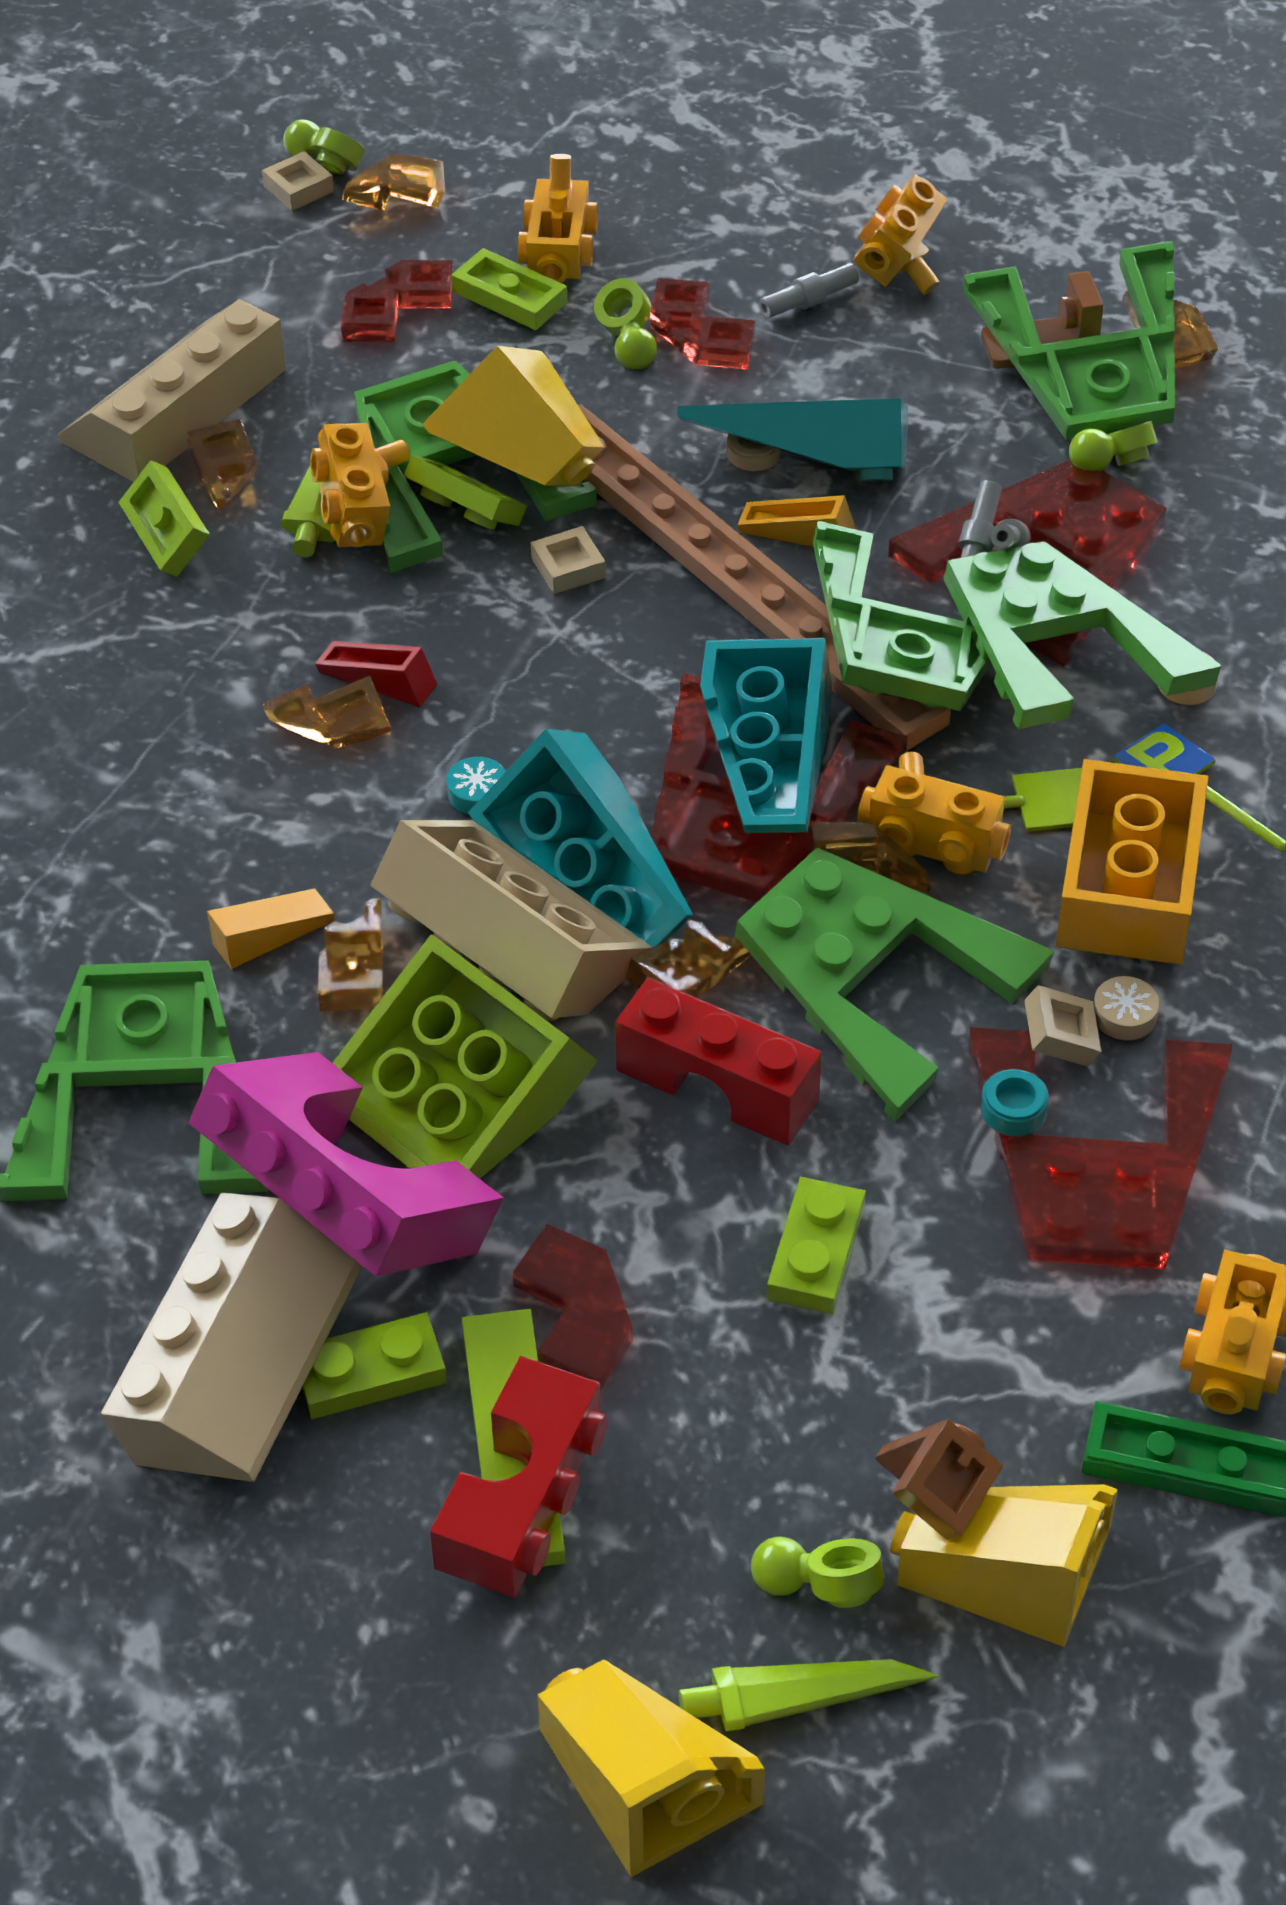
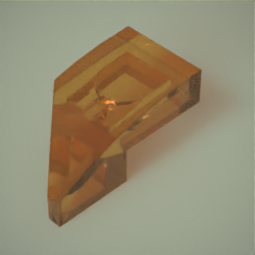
M391 154L346 183L342 200L384 211L388 198L391 195L439 208L445 193L443 161L407 154Z
M1126 290L1122 300L1134 328L1139 329L1141 327L1129 292ZM1173 299L1175 315V369L1213 359L1218 346L1198 308Z
M241 419L187 432L188 445L204 485L217 509L226 507L257 471V461Z
M367 676L318 698H315L309 685L306 684L262 703L269 721L335 749L363 742L393 731L371 676Z
M858 822L811 823L810 853L819 848L918 892H930L928 872L875 824Z
M381 898L371 899L364 903V915L353 922L341 924L335 921L324 928L326 949L319 953L318 971L320 1011L373 1009L384 996V943Z
M688 920L682 940L671 939L631 957L626 978L640 988L647 977L697 998L732 973L751 954L736 936L732 938L718 936L705 928L704 922Z

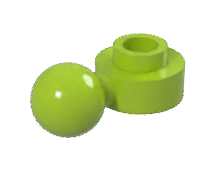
M309 120L294 121L287 127L283 137L284 147L290 156L297 155L303 151L312 158L318 155L316 162L326 170L338 175H343L345 170L356 171L366 152L362 145L349 136L331 128H319Z
M620 278L607 283L598 292L594 302V313L597 320L609 333L618 336L614 347L618 362L628 369H643L652 364L657 354V344L650 332L642 328L650 316V299L635 281ZM631 307L625 315L621 316L625 309Z
M1152 421L1110 434H1106L1098 429H1085L1074 436L1069 446V457L1072 464L1083 473L1094 474L1106 469L1111 463L1113 456H1115L1117 466L1150 457L1147 446L1157 443Z
M772 1537L762 1542L756 1548L751 1560L753 1579L766 1593L775 1596H786L799 1590L804 1583H810L811 1590L816 1597L840 1608H851L866 1603L871 1598V1595L879 1591L884 1584L880 1549L874 1543L863 1539L848 1538L834 1540L817 1547L811 1553H806L803 1547L793 1539Z

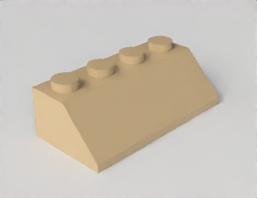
M238 299L206 320L58 433L60 442L132 482L136 480L150 460L166 466L286 371L280 319Z
M400 820L370 884L371 887L390 900L388 906L392 911L406 919L421 922L434 932L433 935L456 953L464 954L479 965L478 969L500 986L511 988L525 999L523 1002L542 1018L550 1021H556L559 1017L589 1014L648 959L653 949L648 943L473 820Z
M221 1193L100 1413L134 1465L251 1482L255 1481L363 1267L280 1198Z

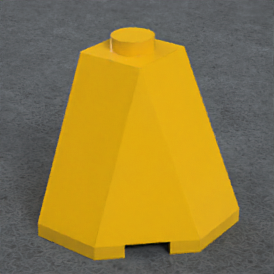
M497 345L422 424L429 433L544 486L569 485L571 487L580 483L594 469L595 463L592 460L605 448L549 359L542 351Z
M1107 1485L990 1487L963 1534L946 1540L916 1514L904 1511L895 1529L890 1547V1553L900 1556L897 1585L1065 1647L1111 1529L1118 1489Z
M604 1659L584 1670L573 1668L561 1673L548 1684L545 1691L537 1694L541 1733L631 1878L764 1804L765 1768L755 1755Z

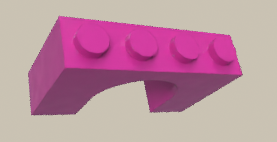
M319 1052L212 1066L188 1123L375 1277L478 1254L504 1197L456 1160L410 1169L391 1168L362 1160L333 1145V1143L339 1142L363 1087Z

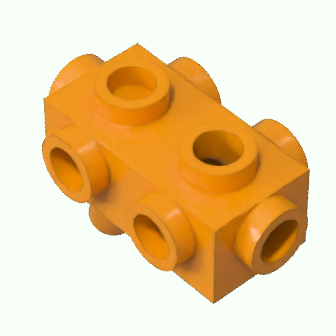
M553 154L550 156V179H537L534 199H525L523 228L524 231L528 232H519L518 263L527 264V268L560 283L564 282L565 279H580L581 267H592L594 240L593 235L588 234H597L598 202H589L588 181L571 180V156L567 154Z
M916 173L904 185L902 190L894 184L875 209L877 212L874 213L858 234L857 238L864 244L856 253L852 262L861 271L873 277L884 287L889 284L896 274L905 271L922 294H928L938 286L940 281L923 260L929 249L922 243V240L948 199L938 192L928 180L919 177Z
M368 423L324 424L317 437L319 448H312L310 456L312 479L314 482H321L320 494L323 521L325 524H332L330 533L337 542L338 547L382 545L390 511V503L385 485L388 483V468L409 461V447L405 441L398 440L375 449Z
M917 752L902 754L898 760L899 768L886 765L876 788L867 786L862 795L857 820L869 825L868 841L884 845L886 851L895 857L908 858L918 854L943 861L944 866L949 871L957 874H967L974 870L986 873L992 858L1001 861L1004 857L1011 833V824L1002 822L1005 796L926 776L924 774L923 757Z
M1224 1249L1218 1275L1203 1274L1194 1310L1195 1314L1206 1316L1203 1331L1188 1329L1179 1369L1192 1372L1188 1392L1200 1395L1202 1402L1209 1409L1222 1414H1236L1243 1407L1258 1411L1262 1391L1277 1395L1286 1359V1353L1273 1350L1276 1335L1286 1337V1265L1273 1262L1261 1255H1245Z

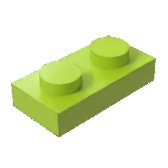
M484 248L451 275L452 292L534 330L541 327L568 303L566 285Z
M412 455L404 473L405 477L423 485L420 491L421 496L446 507H451L452 502L455 501L466 507L465 518L490 529H495L497 522L519 526L528 506L438 461Z
M152 460L149 461L118 502L160 571L178 577L210 536L169 469Z
M800 1176L767 1283V1300L834 1315L864 1211L866 1190Z
M425 1312L327 1338L302 1386L311 1420L447 1383L446 1368L428 1313Z

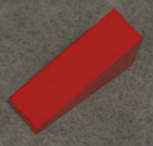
M332 641L315 663L319 673L417 707L423 705L438 684L422 647Z

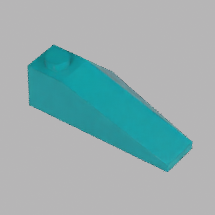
M901 398L677 406V417L685 422L769 446L849 472L859 471V481L893 480L892 470L906 469L908 407Z
M825 638L706 641L700 683L701 692L745 833L807 832L828 734L833 687Z
M545 729L468 812L477 824L652 946L653 949L649 957H652L693 916L620 778L586 733Z

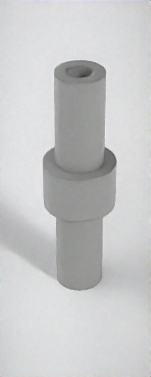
M849 263L821 275L812 272L794 279L791 287L761 298L759 300L760 311L766 319H769L799 306L806 310L826 301L827 295L858 283V271L852 263Z
M984 480L979 484L971 519L964 522L958 543L959 547L963 549L961 558L982 552H992L994 544L991 541V532L995 528L993 522L1002 486L996 482Z
M1005 519L999 522L991 532V541L998 550L1024 546L1031 539L1028 527L1022 521L1016 519Z

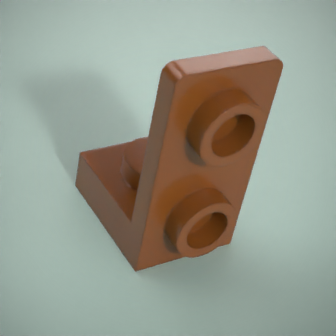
M1089 271L1068 274L1066 296L1060 297L1058 302L1059 317L1034 320L1041 344L1100 335L1104 304ZM983 327L981 340L991 366L995 369L1015 368L988 327Z
M950 1419L943 1420L883 1445L875 1457L878 1463L899 1479L891 1494L946 1540L963 1534L1004 1466L985 1450L984 1442L974 1431L963 1425L953 1423Z

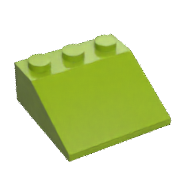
M431 934L336 1057L333 1064L363 1087L349 1120L407 1167L417 1168L456 1160L480 1179L561 1111L598 1060Z

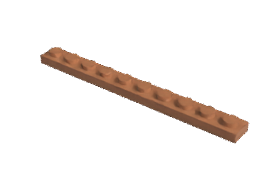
M582 404L578 405L605 447L592 460L595 463V467L582 480L584 483L587 481L591 482L597 489V494L770 639L825 638L833 686L832 691L904 752L950 725L951 709L929 707L915 700L886 693H869L860 687L843 684L826 605Z

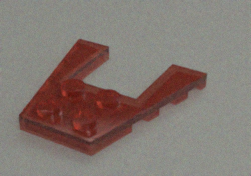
M1068 460L1002 489L993 525L996 526L1005 519L1022 521L1030 531V543L1045 541L1118 592L1123 576L1130 566L1133 568L1136 566L1163 527L1166 507L1104 470L1101 472L1100 470H1083L1072 464L1071 460ZM975 501L892 537L889 540L888 557L929 583H933L945 573L948 560L961 558L963 549L959 547L958 543L964 522L971 519ZM1092 629L1027 642L1026 644L1065 667L1072 658V650L1081 638L1085 639Z
M683 673L680 682L678 706L675 708L669 753L666 754L661 795L658 796L651 837L674 878L758 902L812 851L818 848L860 804L867 786L876 788L886 765L896 767L899 764V757L907 753L908 736L851 720L816 787L808 831L745 833L729 779L703 771L717 745V741L700 687L701 677Z
M970 1027L968 1049L970 1056H974L981 1094L986 1081L1000 1071L1018 1069L1032 1074L1035 1073V1051H1032L1029 1031ZM1166 1040L1164 1050V1144L1033 1135V1133L1023 1136H1008L995 1131L994 1140L999 1157L1005 1163L1010 1181L1009 1192L1029 1260L1166 1269L1186 1206L1191 1183L1202 1154L1208 1128L1217 1106L1221 1086L1229 1067L1232 1044Z

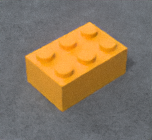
M1089 759L1083 760L1055 947L1179 965L1183 964L1192 913L1208 783L1207 775Z

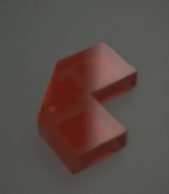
M401 260L385 269L386 276L369 286L361 283L346 292L341 321L342 342H395L399 308H451L453 294L451 275L454 273L453 260Z
M668 278L657 279L650 312V326L695 365L749 369L755 338V320L706 316L710 298V282Z
M546 1223L512 1272L513 1286L565 1310L537 1351L538 1362L599 1382L601 1391L633 1342V1327L607 1251Z

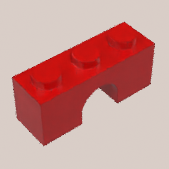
M647 977L615 1021L617 1071L671 1095L675 1094L689 1072L704 1076L715 1083L727 1096L731 1106L732 1122L787 1146L791 1144L819 1102L822 1051Z
M519 1356L491 1411L494 1451L513 1457L523 1462L526 1467L517 1475L500 1481L484 1480L460 1471L430 1530L435 1570L516 1598L527 1573L536 1576L540 1572L549 1551L551 1534L548 1533L554 1517L556 1513L566 1515L575 1500L580 1482V1474L577 1473V1470L585 1454L590 1456L596 1455L603 1442L608 1425V1415L601 1413L599 1382L523 1356Z

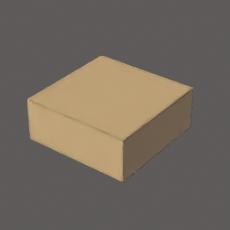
M305 151L262 170L264 187L291 211L334 192L332 174Z
M583 526L531 542V559L553 595L606 578L605 560Z
M1040 985L1024 1000L1032 1051L1087 1067L1102 1052L1093 1001Z

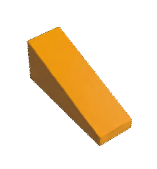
M845 495L747 502L738 522L740 533L813 547L812 542L817 521L856 529Z
M316 889L207 911L213 946L230 969L236 968L335 921L333 911Z

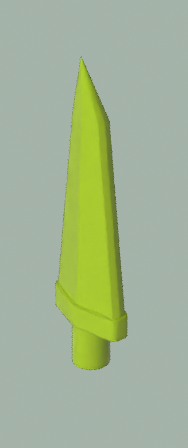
M310 465L281 521L283 529L295 534L292 545L293 552L304 558L314 554L317 541H335L330 533L332 524H325L322 518L321 482L313 481Z
M893 1659L739 1668L725 1666L711 1669L713 1685L679 1690V1703L681 1709L697 1719L720 1715L725 1731L745 1729V1726L900 1689L940 1677V1675Z

